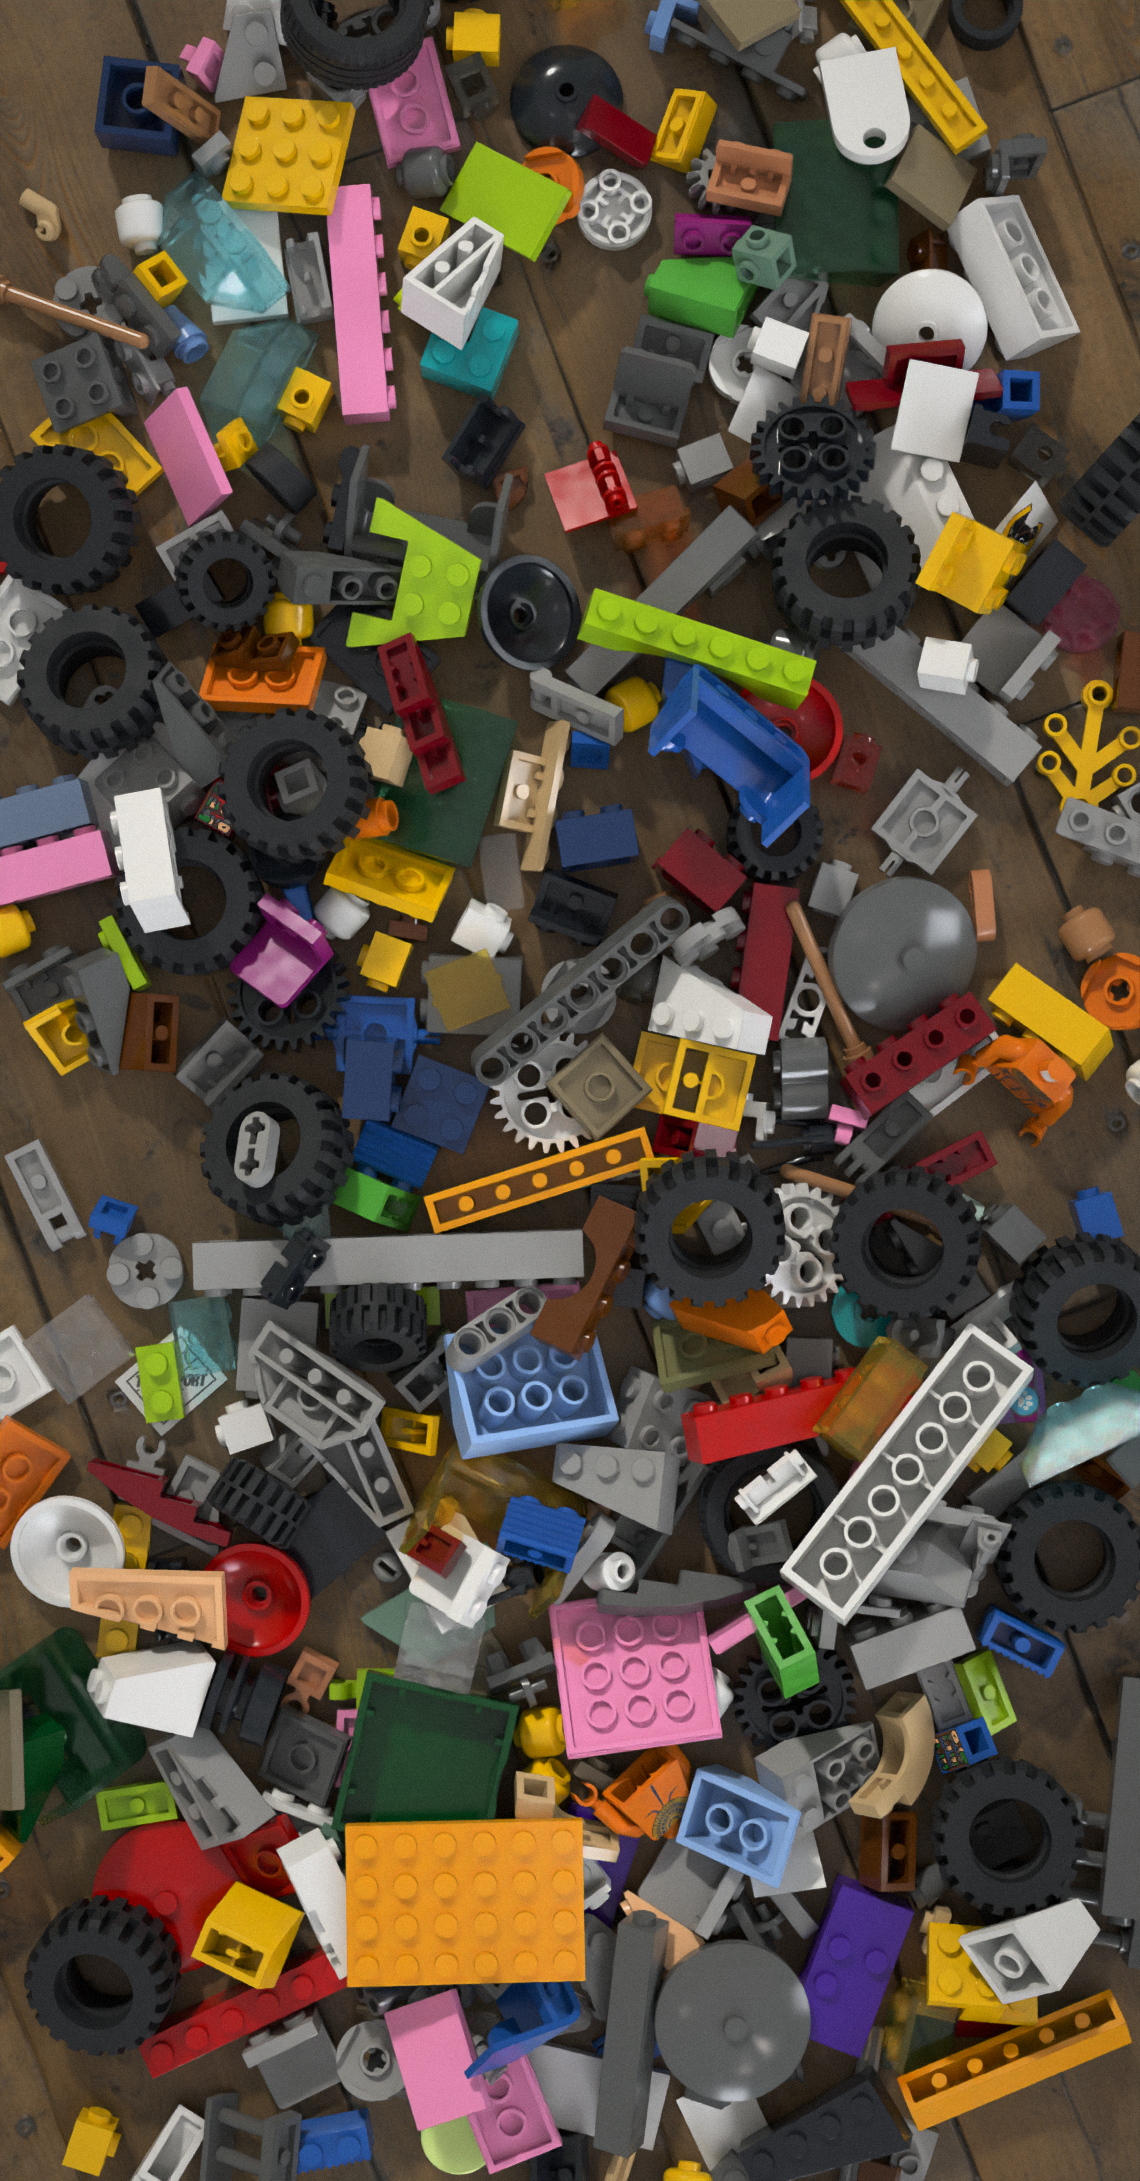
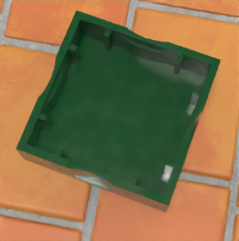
M368 1669L331 1829L345 1832L346 1823L493 1820L495 1818L497 1796L504 1766L509 1755L519 1704Z

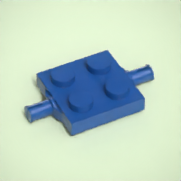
M349 995L351 1000L340 1002V1006L347 1012V1015H337L335 1021L340 1026L339 1029L330 1026L325 1029L329 1037L327 1041H333L336 1050V1072H345L347 1039L353 1034L399 1038L398 1047H405L404 1069L401 1071V1074L412 1073L413 1055L418 1044L440 1046L441 1043L440 1038H426V1036H441V1033L427 1032V1029H418L415 1020L416 998ZM319 1035L314 1037L315 1040H324Z

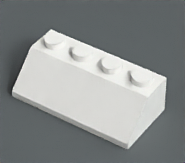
M1019 195L978 198L960 210L952 225L947 229L949 234L948 240L961 260L966 280L976 290L984 304L987 320L995 335L996 347L1004 355L1005 360L1026 358L1080 333L1079 327Z

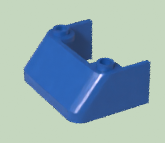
M695 664L683 676L651 724L648 753L655 757L661 750L679 753L683 748L688 750L739 792V801L741 803L739 808L741 813L753 823L759 822L762 825L761 843L768 848L810 807L809 757L797 742L702 665Z
M570 1982L511 1983L502 1995L495 2000L505 2021L497 2023L490 2030L487 2039L489 2047L464 2071L466 2078L470 2079L512 2063L568 2029L579 2018L581 2012L580 2002Z

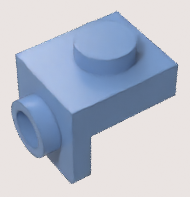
M661 0L658 11H650L644 33L650 35L649 49L663 54L671 31L670 22L672 18L696 24L699 17L700 3L694 0Z

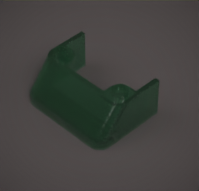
M62 1627L0 1666V1690L21 1689L22 1698L29 1693L41 1714L47 1713L59 1725H62L67 1735V1745L64 1747V1750L69 1758L64 1761L55 1781L58 1790L65 1800L39 1819L42 1827L76 1811L141 1760L147 1749L146 1738L138 1725L103 1718L89 1695L90 1692L87 1691L90 1673L92 1669L98 1668L99 1663L81 1634L71 1627Z

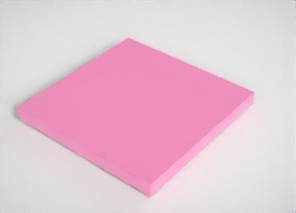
M597 1597L562 1602L559 1606L548 1604L568 1760L722 1738L704 1611L682 1615L643 1617L600 1614L596 1605Z

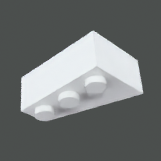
M475 216L472 217L403 278L401 313L462 350L501 270L504 234Z
M161 788L114 796L116 811L110 812V820L114 834H119L121 846L115 847V856L119 870H124L126 881L120 882V891L124 905L131 906L145 933L190 925L189 912H186L182 904L180 889L184 888L182 876H178L175 857L177 849L169 807Z
M663 955L648 1026L649 1031L765 1055L773 1017L742 995L736 994L725 987L724 983L717 978L711 977L700 970L699 966L692 962L681 968L674 957Z
M316 1828L278 1848L276 1851L323 1951L339 1980L347 1976L346 1868L340 1870L337 1861L343 1858L333 1837L325 1840L320 1829Z

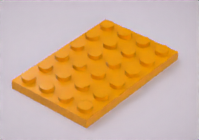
M582 1817L346 1823L347 1987L585 1981Z

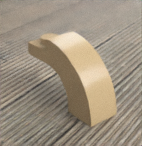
M897 1691L875 1714L883 1734L882 1757L874 1774L848 1801L854 1814L882 1819L891 1812L895 1803L912 1805L921 1793L930 1773L935 1746L934 1722L925 1694Z
M516 1771L514 1782L515 1819L575 1817L567 1814L556 1805L554 1777ZM582 1818L583 1858L616 1863L620 1852L619 1835L614 1833L602 1821Z

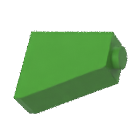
M732 257L666 259L661 261L655 274H649L644 287V296L648 297V314L734 339L759 286L737 279L735 263Z
M347 1167L345 1175L349 1178L345 1187L339 1186L334 1194L337 1198L333 1204L373 1222L408 1232L422 1197L397 1188L379 1178L364 1174L353 1167Z
M780 1585L744 1601L767 1666L783 1697L787 1699L819 1683L816 1653Z

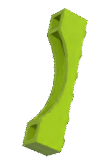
M597 588L594 589L587 603L577 636L579 640L613 651L652 654L691 665H702L709 671L742 686L760 699L793 710H797L807 697L817 662L816 660Z

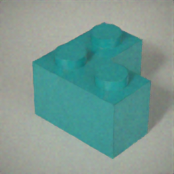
M482 307L470 341L465 342L462 350L432 332L419 364L421 376L476 398L482 393L494 401L519 335L518 320Z

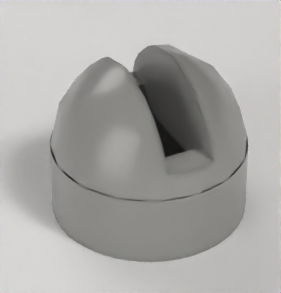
M391 1550L379 1553L373 1563L374 1575L385 1583L396 1581L404 1569L396 1552ZM381 1560L397 1571L394 1576L378 1565Z

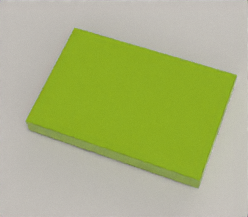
M476 141L440 211L463 225L475 216L504 234L503 246L535 262L573 193L568 188Z

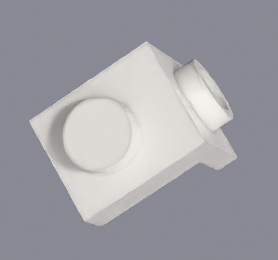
M748 1093L743 1116L756 1117L755 1140H767V1134L774 1133L776 1113L775 1111H769L770 1103L753 1101L754 1094Z

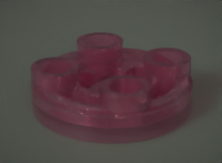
M1080 575L1044 618L1042 627L1045 634L1050 630L1062 639L1056 646L1060 650L1070 654H1088L1098 650L1111 639L1117 629L1121 609L1107 586L1086 575Z

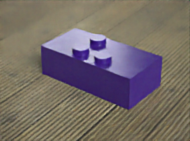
M837 1873L818 1923L820 1928L815 1931L798 1977L805 1990L810 2007V2040L857 2058L861 2057L914 1915V1910L908 1899L890 1892H879L860 1884L858 1880Z

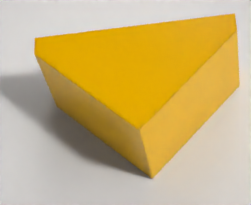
M383 1406L380 1432L386 1446L423 1455L436 1456L439 1446L442 1412L422 1410L418 1413L416 1409Z

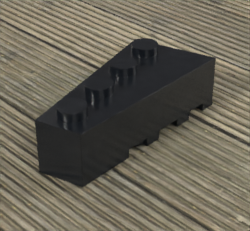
M871 2065L741 2140L736 2155L752 2181H790L910 2150L913 2133L874 2067Z

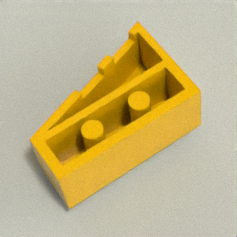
M1017 963L1014 964L988 998L993 1009L991 1015L1006 1027H1010L1013 1024L1023 1032V1038H1037L1043 1041L1086 1082L1114 1047L1108 1027Z

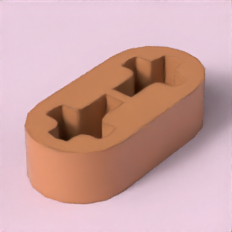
M969 870L970 915L975 929L976 941H995L996 921L990 870Z

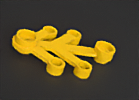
M1093 680L1081 691L1080 700L1087 709L1081 749L1066 730L1067 721L1063 715L1054 713L1043 721L1042 729L1044 734L1053 738L1077 772L1075 786H1073L1061 771V759L1056 752L1046 751L1037 758V770L1048 777L1062 797L1060 813L1066 799L1069 797L1098 807L1100 801L1117 789L1130 786L1136 779V771L1130 764H1120L1113 769L1109 779L1090 790L1093 773L1124 751L1134 750L1140 745V730L1135 726H1128L1119 732L1117 739L1097 752L1103 710L1111 704L1113 698V689L1106 681ZM1100 688L1105 694L1103 701H1097L1093 698V689ZM1051 719H1056L1060 722L1061 730L1059 732H1052L1049 729L1048 723ZM1125 732H1131L1135 735L1136 742L1134 745H1128L1124 741ZM1044 757H1051L1054 760L1055 767L1052 770H1047L1043 767L1042 760ZM1120 769L1129 772L1130 779L1128 782L1124 783L1118 779L1117 773Z

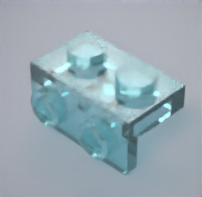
M202 1296L168 1303L181 1379L236 1369L235 1361L238 1359V1348L235 1340L230 1336L228 1325L231 1322L232 1314L230 1305L226 1300L224 1301L223 1296Z

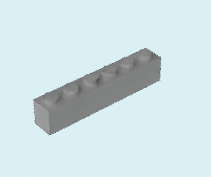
M895 626L894 635L886 641H882L880 637H877L874 647L863 650L861 644L853 645L852 652H844L1006 787L1015 781L1042 748L1036 742L1038 736L1030 728L1023 724H1020L1019 727L1007 718L1009 713L1001 704L994 700L988 702L978 694L980 689L973 682H968L965 695L921 688L917 670L923 648L919 645L921 642L919 637L906 627L899 629Z

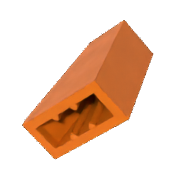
M750 1288L747 1290L748 1298L739 1303L736 1302L735 1297L726 1299V1306L715 1308L714 1301H704L703 1308L691 1306V1299L684 1297L681 1302L673 1300L668 1304L683 1329L761 1354H765L773 1346L782 1343L787 1334L793 1330L784 1310L763 1289L757 1292Z

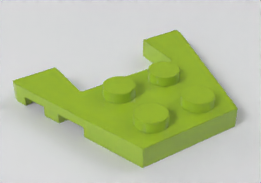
M377 497L369 532L408 541L392 620L352 612L346 646L360 647L386 644L409 632L415 636L416 641L467 636L483 560L421 523V521L392 505L389 501Z

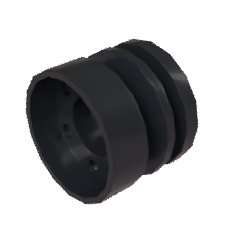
M227 1649L222 1660L214 1669L203 1703L200 1727L210 1730L216 1715L220 1714L223 1717L218 1733L224 1735L233 1720L241 1722L239 1740L263 1748L277 1713L290 1669L266 1661L256 1677L250 1675L252 1657L245 1655L238 1671L233 1669L237 1652Z

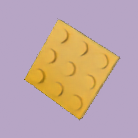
M245 96L221 198L224 206L228 209L332 216L356 112L352 103Z

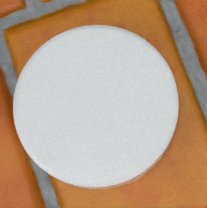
M606 169L585 185L584 194L580 202V211L577 214V222L582 234L589 242L601 249L618 251L635 245L644 237L651 223L652 198L638 179L627 173L618 172L615 169Z

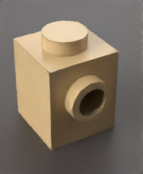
M383 724L381 730L367 726L365 736L360 739L359 744L366 753L364 759L371 764L373 776L368 779L403 788L413 755L407 738L404 737V730L387 724Z

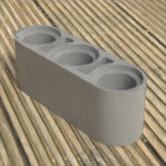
M533 1286L522 1287L461 1327L455 1333L445 1352L448 1365L460 1373L470 1372L532 1330L547 1300L545 1294ZM519 1304L531 1308L533 1314L524 1313L520 1309ZM489 1324L499 1326L504 1334L494 1333L490 1329ZM459 1345H468L472 1348L474 1354H465L460 1350Z

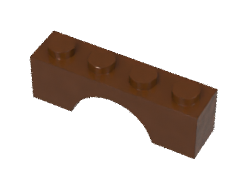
M598 1196L582 1228L590 1238L595 1249L596 1264L593 1275L586 1286L576 1294L562 1299L546 1300L530 1332V1335L539 1343L580 1361L583 1353L590 1351L596 1339V1332L594 1330L600 1318H605L610 1312L613 1305V1297L611 1296L617 1284L623 1283L630 1271L631 1263L629 1260L636 1248L634 1236V1213L636 1211L603 1196Z

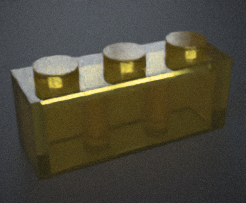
M878 1336L812 1431L845 1458L863 1462L879 1442L878 1439L885 1429L891 1426L901 1413L900 1408L908 1396L920 1388L923 1382L922 1376L929 1367L896 1339Z

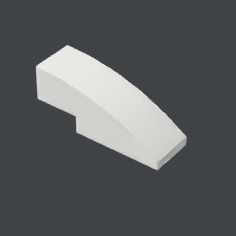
M179 2104L130 2181H178L203 2140L205 2120Z

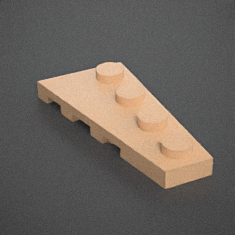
M73 1567L69 1572L71 1610L115 1622H120L121 1620L140 1624V1628L153 1632L159 1629L178 1634L177 1638L193 1642L194 1639L212 1644L211 1647L224 1651L228 1645L224 1571Z

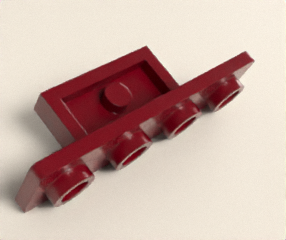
M962 339L887 345L882 379L846 382L845 392L853 410L874 411L876 409L899 407L910 359L962 369L966 348ZM994 369L967 370L979 373L973 400L983 401L988 398L1002 397L1003 387Z

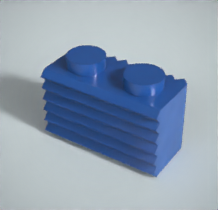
M366 1120L352 1154H354V1161L358 1162L356 1170L374 1178H377L379 1172L393 1177L391 1185L412 1193L414 1187L423 1188L440 1147L393 1128L381 1121Z
M511 1496L495 1550L498 1553L503 1552L505 1555H511L513 1558L518 1557L520 1560L525 1559L528 1562L541 1564L543 1567L548 1566L550 1569L563 1571L566 1574L570 1573L586 1518L580 1517L576 1511L567 1507L554 1509L544 1506L538 1499L531 1496H521L520 1498Z
M991 1603L975 1631L976 1639L983 1647L987 1646L989 1650L993 1649L997 1654L1001 1653L1003 1657L1007 1656L1010 1661L1014 1660L1017 1664H1022L1024 1668L1028 1667L1031 1672L1035 1671L1038 1675L1042 1674L1045 1679L1051 1677L1066 1646L1058 1637Z
M368 2108L302 2120L297 2174L300 2175L302 2171L308 2173L310 2169L314 2172L317 2168L323 2170L325 2166L329 2169L332 2165L338 2167L340 2163L346 2166L348 2162L354 2164L356 2160L360 2163L363 2159L369 2161L374 2146V2135Z

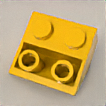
M236 1881L206 1919L191 1957L256 1989L274 1988L305 1913L240 1881Z

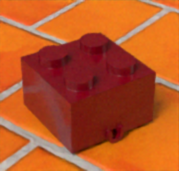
M686 828L662 858L659 857L651 868L655 869L659 875L714 920L712 914L722 910L747 877L742 873L745 867L727 853L723 858L713 849L715 842L697 828L693 833L689 828Z

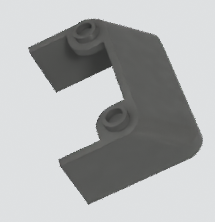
M362 444L350 479L343 556L403 567L408 541L369 532L376 498H383L395 506L396 496L393 488L387 482L367 477L370 446ZM506 473L498 503L486 501L477 503L470 511L468 522L401 509L483 560L474 600H478L480 588L488 573L499 564L508 519L514 477L512 474Z

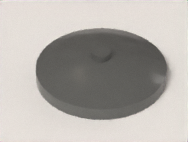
M907 876L879 881L855 896L836 921L828 948V967L832 982L844 1005L859 1018L884 1029L908 1030L906 1026L921 1015L926 1014L930 1019L939 1013L940 1009L937 1005L952 994L957 993L960 998L964 994L976 964L977 941L975 929L963 904L951 892L940 885L925 879Z
M739 1939L707 1943L681 1958L665 1977L659 1989L654 2008V2031L657 2044L667 2067L673 2075L695 2093L725 2102L757 2098L782 2084L801 2061L808 2044L811 2029L808 1999L799 1978L790 1965L769 1948Z

